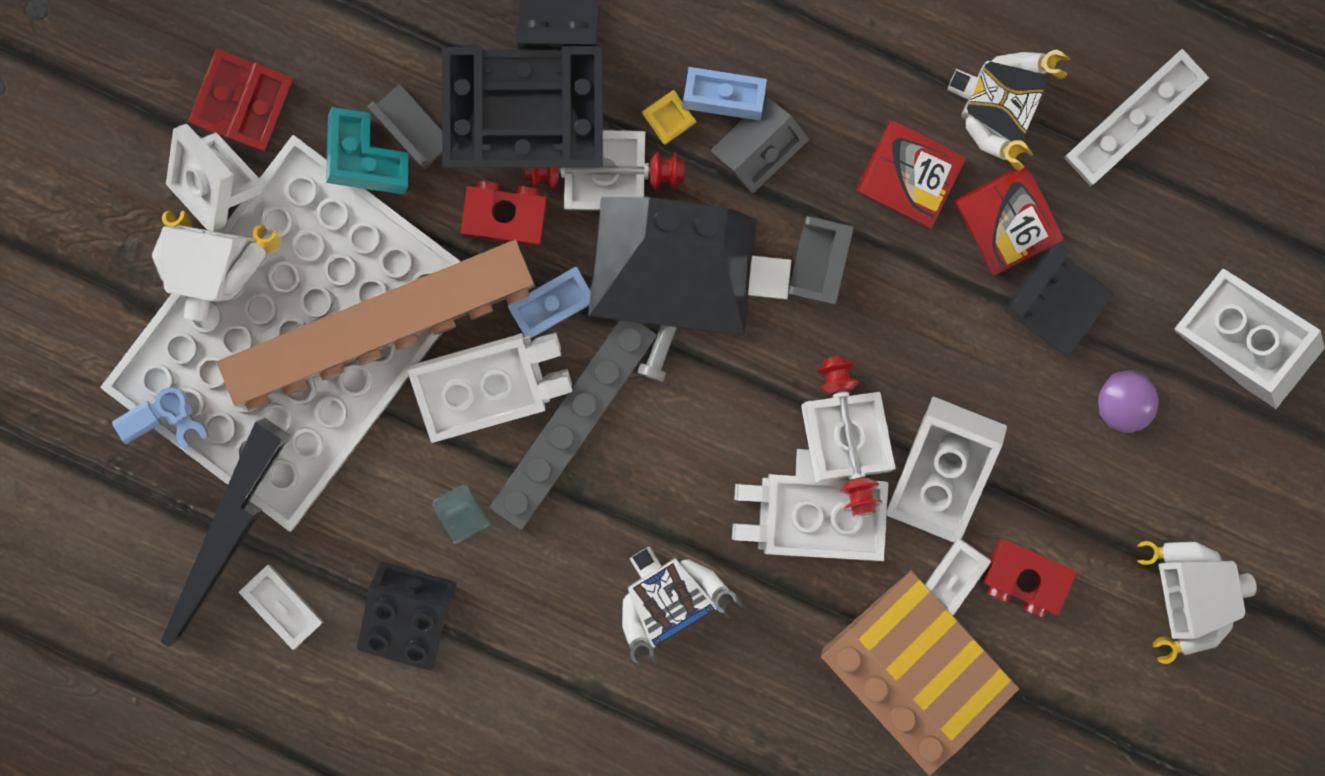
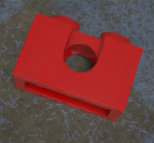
M478 181L477 187L467 186L461 227L463 237L505 243L516 239L520 245L542 247L548 200L547 197L540 196V189L517 186L516 193L500 191L501 184L487 181ZM504 202L511 203L516 207L515 217L508 223H500L495 219L496 207Z
M998 538L990 556L991 563L984 571L980 582L989 585L986 593L1006 602H1009L1011 595L1026 601L1023 609L1042 618H1045L1048 612L1059 615L1077 571ZM1030 569L1036 578L1034 587L1030 591H1021L1016 583L1017 578L1022 571Z

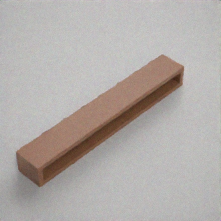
M515 239L216 362L234 406L242 407L246 405L247 410L251 411L269 404V395L283 390L285 396L307 388L306 380L318 375L321 376L322 381L338 376L345 372L343 368L345 364L358 360L361 366L382 357L380 353L382 349L395 345L396 350H401L419 342L417 335L432 329L433 334L438 335L455 328L454 320L468 314L471 320L493 312L491 305L506 299L508 305L522 301L530 297L528 290L536 286L519 244Z

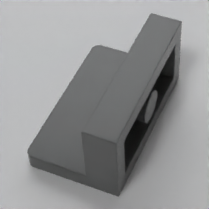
M400 84L378 104L372 101L367 106L424 170L442 155V130Z
M766 97L763 102L761 120L743 118L712 148L711 152L753 194L807 143L809 138L789 113Z

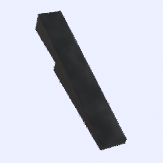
M266 418L256 421L253 425L161 639V643L167 647L172 646L181 639L262 512V509L250 502V500L291 437L289 433Z

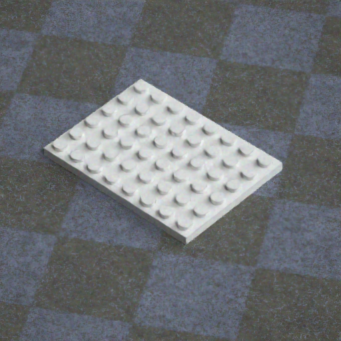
M292 135L260 177V180L263 182L262 193L241 202L226 222L225 230L220 232L250 238L249 243H255L253 230L257 225H264L267 234L263 239H268L273 231L277 230L281 238L279 248L274 252H266V256L253 275L231 300L210 301L208 321L206 322L184 319L186 296L171 294L100 387L129 410L145 401L153 404L157 394L162 389L168 387L182 389L186 393L188 403L194 411L190 414L193 420L200 421L205 425L208 430V436L202 439L197 430L188 429L185 437L191 447L184 450L179 446L176 439L177 428L174 424L170 426L164 416L160 418L162 423L154 429L226 484H229L256 421L266 418L289 433L291 437L250 500V502L261 508L264 513L289 532L294 530L409 378L408 366L420 363L442 333L434 335L431 329L417 335L419 342L401 350H396L395 345L380 350L382 357L361 366L358 360L343 365L345 372L333 378L322 381L321 376L318 375L306 380L308 387L294 394L285 396L282 390L269 395V404L251 411L247 410L246 405L242 407L234 406L216 361L461 262L366 189L326 183L327 160L294 135Z

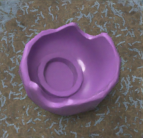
M1134 370L1116 372L1110 376L1099 392V415L1110 428L1122 433L1141 431L1149 425L1157 413L1159 405L1157 389L1147 375Z

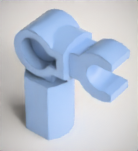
M178 387L162 389L157 394L153 404L145 401L112 421L113 427L125 444H129L162 423L160 418L163 416L170 426L174 424L177 428L176 439L179 446L184 450L191 447L185 437L188 429L197 430L202 439L208 436V430L205 425L200 421L193 420L190 414L194 411L188 403L186 393Z

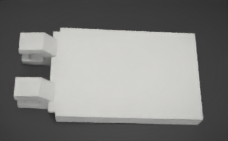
M522 333L409 365L407 372L431 443L545 411V403L550 402L551 398L571 393L572 381L568 369L549 373L542 377L538 364L539 362L561 356V346L557 333L537 337L533 341H531L530 336L523 337Z
M769 474L768 478H762V486L735 484L734 500L761 502L760 525L733 524L732 539L758 542V549H763L764 554L884 561L888 482L876 481L879 483V486L872 490L873 497L883 501L882 504L875 506L876 513L853 517L852 510H843V507L849 504L850 500L849 495L840 493V489L849 482V479L816 483L815 477ZM826 486H835V491L826 490Z

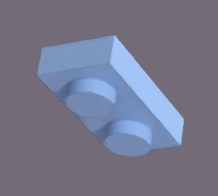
M689 67L682 109L760 121L767 79Z
M574 267L530 292V297L508 305V308L524 336H530V339L588 307L591 291L577 267Z

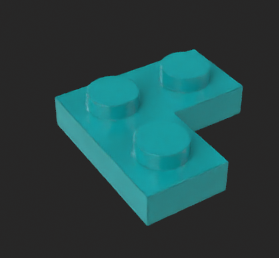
M331 107L328 114L326 183L405 194L408 188V152L370 147V113Z

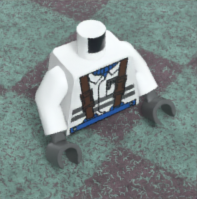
M650 546L629 558L641 579L628 586L629 593L623 599L622 628L631 649L630 658L637 670H641L638 663L640 657L650 655L655 665L658 660L653 649L654 647L717 609L723 617L730 619L731 617L725 612V607L729 602L735 601L741 608L743 607L739 597L734 592L729 591L713 570L690 559L679 562L674 558L661 566Z

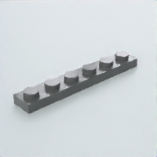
M619 320L573 386L572 392L568 393L489 507L491 510L520 530L525 527L656 339L657 334L641 323Z

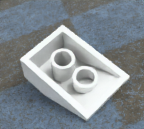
M1225 269L1220 271L1174 329L1177 334L1242 387L1275 409H1277L1325 348L1321 330Z
M932 397L888 505L887 516L951 542H955L958 537L962 539L1003 445L1007 426L944 400Z

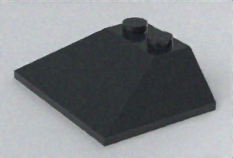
M562 46V50H484L482 47H442L443 168H603V47Z
M602 197L600 201L588 316L744 336L756 218L729 208L659 198Z

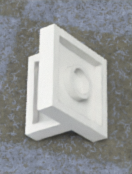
M187 123L173 129L166 185L207 230L221 232L226 228L229 208L260 195L263 182L216 132L200 138Z

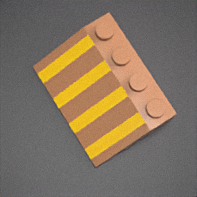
M912 570L823 648L821 658L929 776L958 752L1019 690L1014 681Z

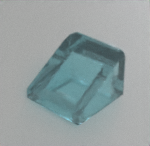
M467 484L455 488L432 503L437 517L454 544L489 526L485 515Z

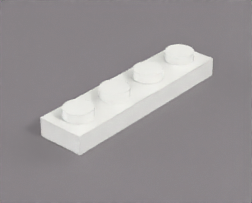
M1181 49L1073 148L1064 159L1089 186H1092L1209 77Z

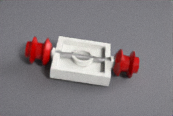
M603 130V168H525V181H532L533 188H536L539 181H547L550 188L553 189L559 182L561 173V178H565L564 210L599 211L602 197H644V180H648V175H650V184L655 191L659 190L661 184H670L673 191L676 192V184H684V160H676L677 152H674L671 160H662L660 153L656 152L651 158L649 167V163H645V131Z
M837 356L823 360V367L816 370L818 374L826 376V383L820 387V390L833 395V398L808 401L803 403L801 408L816 483L848 478L849 482L840 489V493L849 495L850 503L843 507V510H852L853 517L876 513L875 506L883 503L882 500L873 497L872 490L878 487L879 483L865 476L891 472L895 470V464L881 393L875 392L850 396L849 391H852L859 383L858 379L850 378L849 370L855 367L856 364L855 362H847L846 356Z

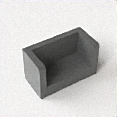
M809 216L806 217L788 290L789 297L832 307L836 305L853 226Z

